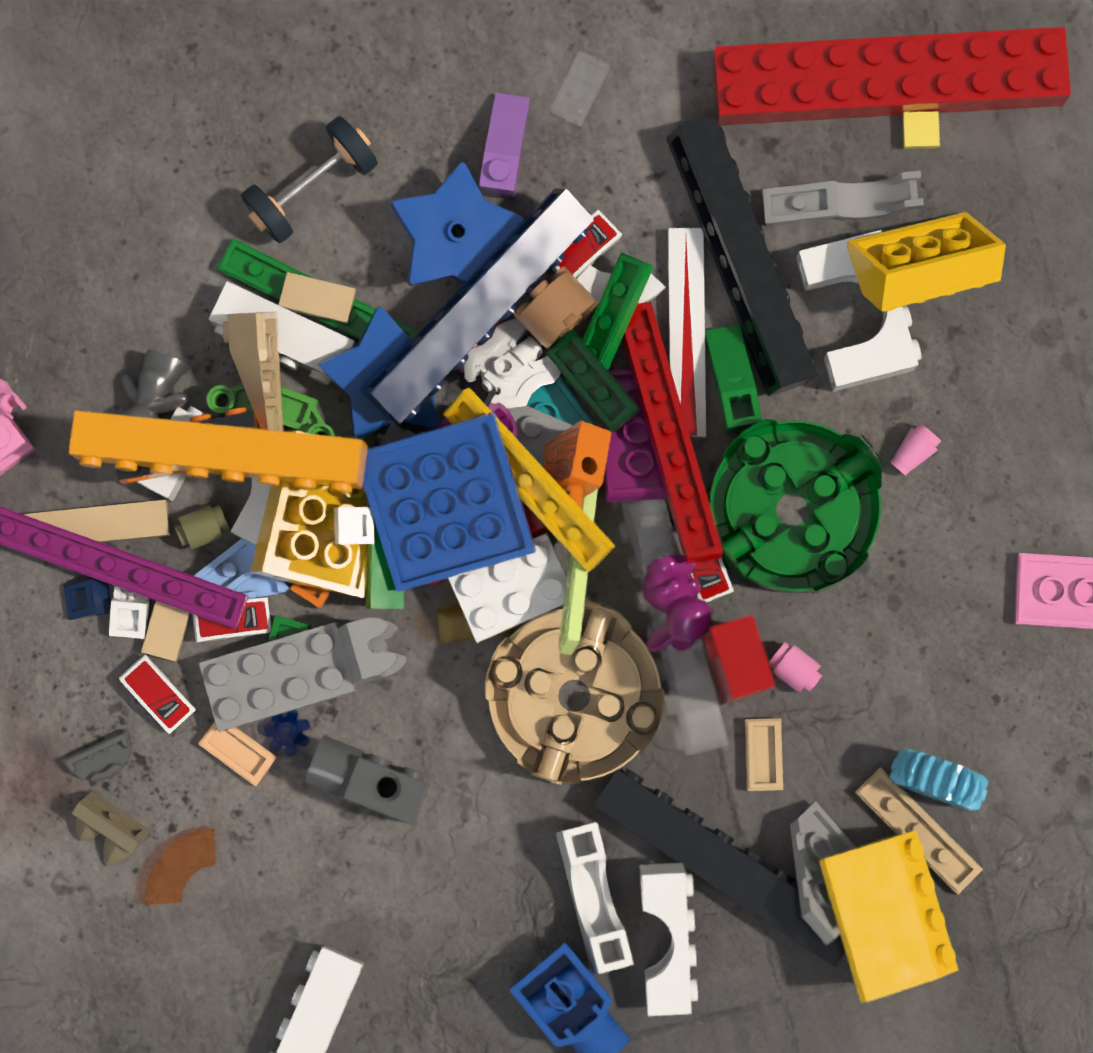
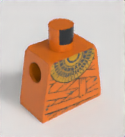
M583 421L573 425L544 446V469L581 509L583 498L599 489L603 483L611 439V431Z

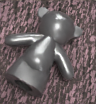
M148 349L138 378V387L131 376L126 374L121 377V386L129 402L132 404V407L123 413V416L158 419L157 414L166 413L184 405L187 402V395L180 392L174 394V385L182 375L188 372L190 367L172 356Z

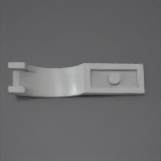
M921 170L903 172L895 177L875 182L839 183L827 181L762 189L765 223L767 226L833 218H875L924 207V199H918L916 181L922 179Z

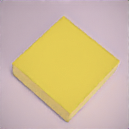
M903 112V149H938L940 146L939 112Z

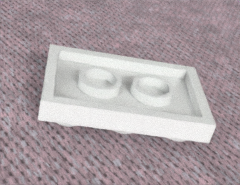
M547 533L533 539L536 552L533 554L448 578L477 643L563 606L567 578Z

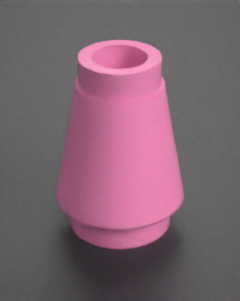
M919 423L915 429L910 428L890 463L906 476L938 451L936 447L941 440L923 424Z

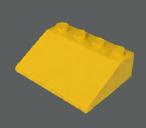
M297 430L291 431L292 433L308 434ZM280 481L279 486H270L250 572L285 582L364 598L367 586V544H335L334 508L368 507V498L364 485L362 489L352 488L350 494L332 492L329 490L330 486L316 485L315 490L299 489L293 487L294 482Z
M917 830L882 838L819 860L861 1003L918 986L958 971L955 952L949 940L945 918L940 910L934 890V882L928 870L924 848L919 840Z

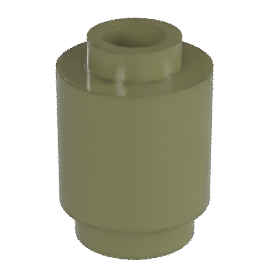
M210 505L178 517L181 524L174 527L182 547L189 544L192 550L223 538L222 534L230 531L220 505L212 508Z

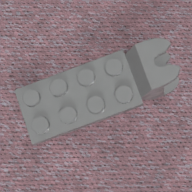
M379 618L356 620L346 623L340 628L337 622H333L200 662L199 666L218 732L357 692L355 684L375 681L397 673L404 667L407 657L387 651L388 644L385 640L391 639L397 632L398 627L392 622Z

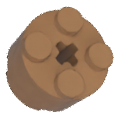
M565 266L550 278L551 284L546 280L542 281L530 293L533 297L532 302L526 301L513 314L547 350L557 343L568 331L576 325L579 326L598 304L591 293Z

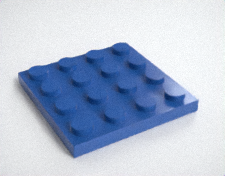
M494 412L367 449L363 485L397 592L536 552Z

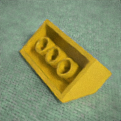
M967 212L847 241V249L862 295L881 312L892 311L898 307L913 303H923L929 299L953 295L956 292L980 288L987 284L1001 281L1006 244Z

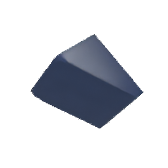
M87 579L63 585L68 620L110 614L111 601L108 583L98 579Z

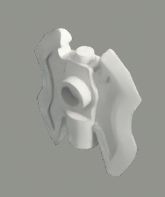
M517 319L505 321L496 326L492 337L487 342L472 348L467 353L469 358L464 364L466 381L473 382L476 380V376L480 375L483 381L481 386L486 392L499 393V395H494L491 403H502L507 409L526 406L534 391L543 385L554 383L561 374V371L548 356L537 360L543 354V350L535 339L528 337L518 344L527 329Z

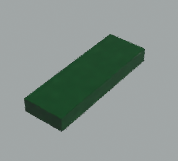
M572 329L568 331L546 352L547 356L611 432L615 433L640 410L576 331Z

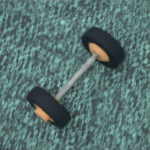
M341 116L334 118L325 127L338 153L276 202L255 184L241 194L243 202L251 212L248 215L250 220L260 232L266 230L279 244L294 233L292 227L285 219V213L281 207L341 158L350 163L362 175L368 174L378 165L376 157L368 147L371 144L368 138L358 127L354 129Z

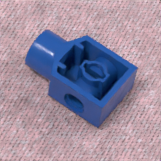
M565 941L509 988V991L555 1047L570 1044L576 1053H618L631 1040L608 1012L612 1002L611 996Z

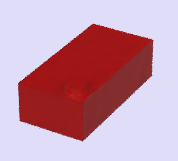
M753 615L708 629L702 637V641L722 705L764 693L775 687Z

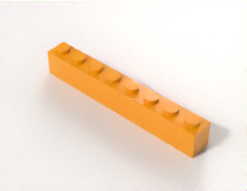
M75 411L69 454L80 460L79 465L91 468H101L102 463L115 464V469L135 472L137 471V466L150 467L151 473L160 475H172L173 470L186 471V476L198 479H207L209 473L222 475V480L242 483L244 477L257 478V483L261 485L279 486L280 481L294 482L293 487L299 489L315 490L316 485L330 486L329 490L332 492L350 494L352 488L362 489L368 446L362 439Z

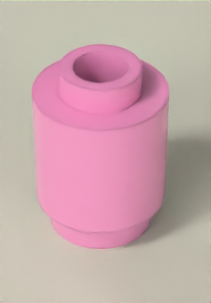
M786 642L768 663L774 669L773 673L799 694L803 689L810 692L823 676L818 672L821 667L818 662L796 645L791 647Z

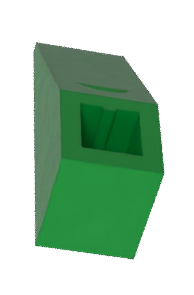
M737 324L706 330L705 338L724 432L728 434L744 431L763 419L740 326Z

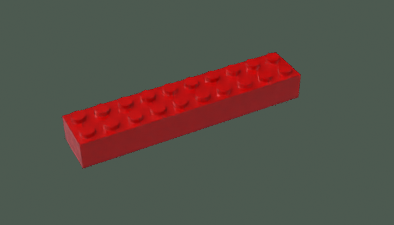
M1066 27L715 46L712 57L716 120L719 126L899 116L903 112L952 113L1063 106L1071 96Z

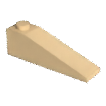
M277 311L227 314L228 321L223 322L224 342L229 343L230 353L260 429L284 432Z

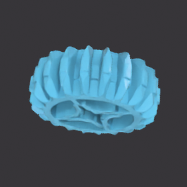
M910 749L899 750L891 766L890 779L896 785L955 807L970 811L978 810L987 794L988 780L983 775L923 752Z

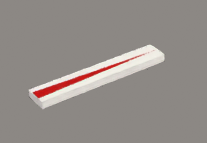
M668 228L669 365L690 438H706L704 234L701 228Z

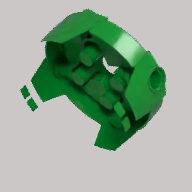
M765 419L752 425L733 440L721 458L722 462L714 476L709 493V500L712 501L709 504L723 550L721 559L728 570L731 569L743 581L747 579L758 586L776 592H811L814 594L839 584L866 562L869 556L868 551L875 540L880 524L882 469L870 448L860 437L849 434L842 435L831 428L813 422H777L776 420ZM861 435L862 438H863V439L871 446V448L873 449L874 447L872 446V444H871L863 435ZM875 452V454L877 455V457H878V459H879V461H880L882 467L884 468V465H883V463H882V461H881L880 456L878 455L877 452ZM785 495H799L807 503L808 514L805 520L798 525H787L777 516V504Z

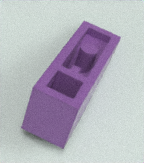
M495 93L479 183V190L482 196L515 200L530 103L529 97Z

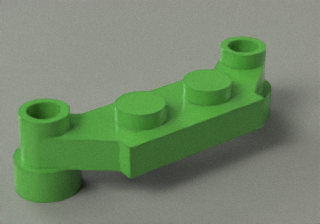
M243 384L231 388L218 385L213 387L207 394V404L217 415H225V411L235 408H246L247 412L253 411ZM281 386L283 426L312 435L335 437L332 428L324 423L316 409L319 403L317 399ZM221 398L229 399L225 407H218V402Z

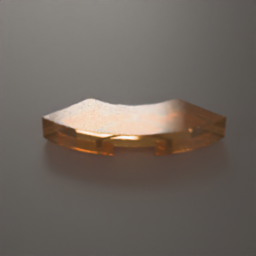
M215 829L191 833L176 841L160 856L148 878L145 891V905L182 903L184 888L190 878L202 868L216 865Z

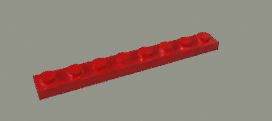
M651 302L638 303L622 339L685 563L691 564L720 559L723 554L722 546Z

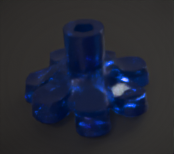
M297 710L287 712L286 717L282 714L271 717L274 725L264 728L265 737H273L269 744L273 752H279L284 747L285 754L293 756L297 753V744L301 747L308 746L310 738L304 735L303 732L309 730L311 725L307 719L297 720L299 716ZM285 729H290L289 734H284Z

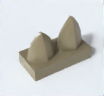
M92 791L77 804L72 813L76 816V832L79 841L94 839L100 834L106 837L103 847L105 866L118 864L128 858L146 840L150 833L149 829Z

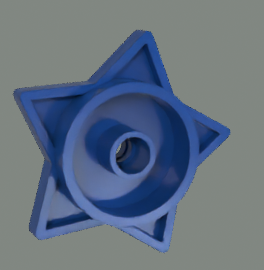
M461 162L452 171L434 194L393 201L390 205L412 243L407 280L409 286L446 277H452L465 283L524 220L522 216L484 200L464 162ZM453 225L461 231V238H456L452 235L451 229Z
M380 306L375 308L358 345L319 363V367L349 395L352 432L355 439H362L392 422L374 405L362 390L411 339ZM427 395L419 404V412L407 423L431 428L437 426L438 417L434 395Z

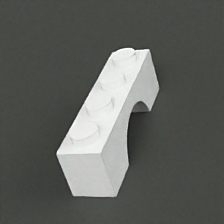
M597 822L556 832L591 973L601 974L634 965L625 929L617 916L610 895L606 876V855Z
M683 863L640 865L643 911L654 914L662 919L672 933L671 944L666 955L658 963L645 969L648 1016L692 1014L691 1001H698L697 980L690 979V966H696L695 944H689L688 932L695 931L694 910H687V896H693L692 874L685 873Z

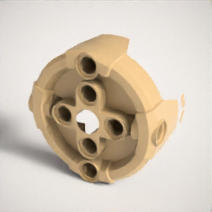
M591 602L584 603L580 642L572 655L559 653L558 645L563 609L554 610L533 618L521 626L511 637H506L498 645L491 659L486 677V700L489 701L492 721L503 744L518 759L517 763L531 772L532 776L562 785V783L579 784L580 781L603 777L627 764L639 752H643L653 740L659 728L665 705L664 690L661 689L658 670L647 646L631 629L632 626L622 616L623 614H618L610 610L612 608L601 607L602 605L587 604ZM570 680L583 682L590 691L588 705L577 712H571L563 708L558 698L561 686Z

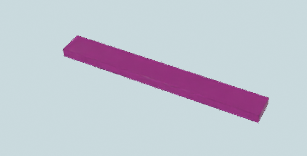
M0 506L1 545L237 630L249 597L248 595Z

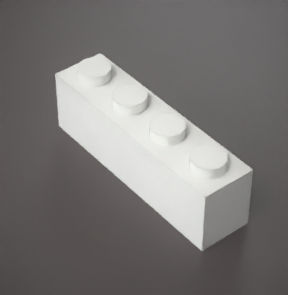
M226 282L209 317L212 326L216 327L214 330L216 334L223 337V322L228 321L227 314L277 311L280 364L295 371L298 366L311 371L310 378L324 385H329L330 381L334 382L319 367V363L356 346L354 340L230 282Z
M323 946L320 953L315 950L313 951L305 969L311 973L306 986L298 985L291 1004L296 1006L291 1020L284 1018L276 1038L282 1040L277 1053H326L364 962L327 946Z

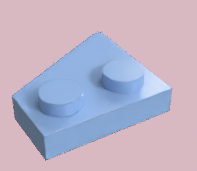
M243 538L194 575L195 577L248 595V599L271 596L290 590L284 581L250 572L256 545Z

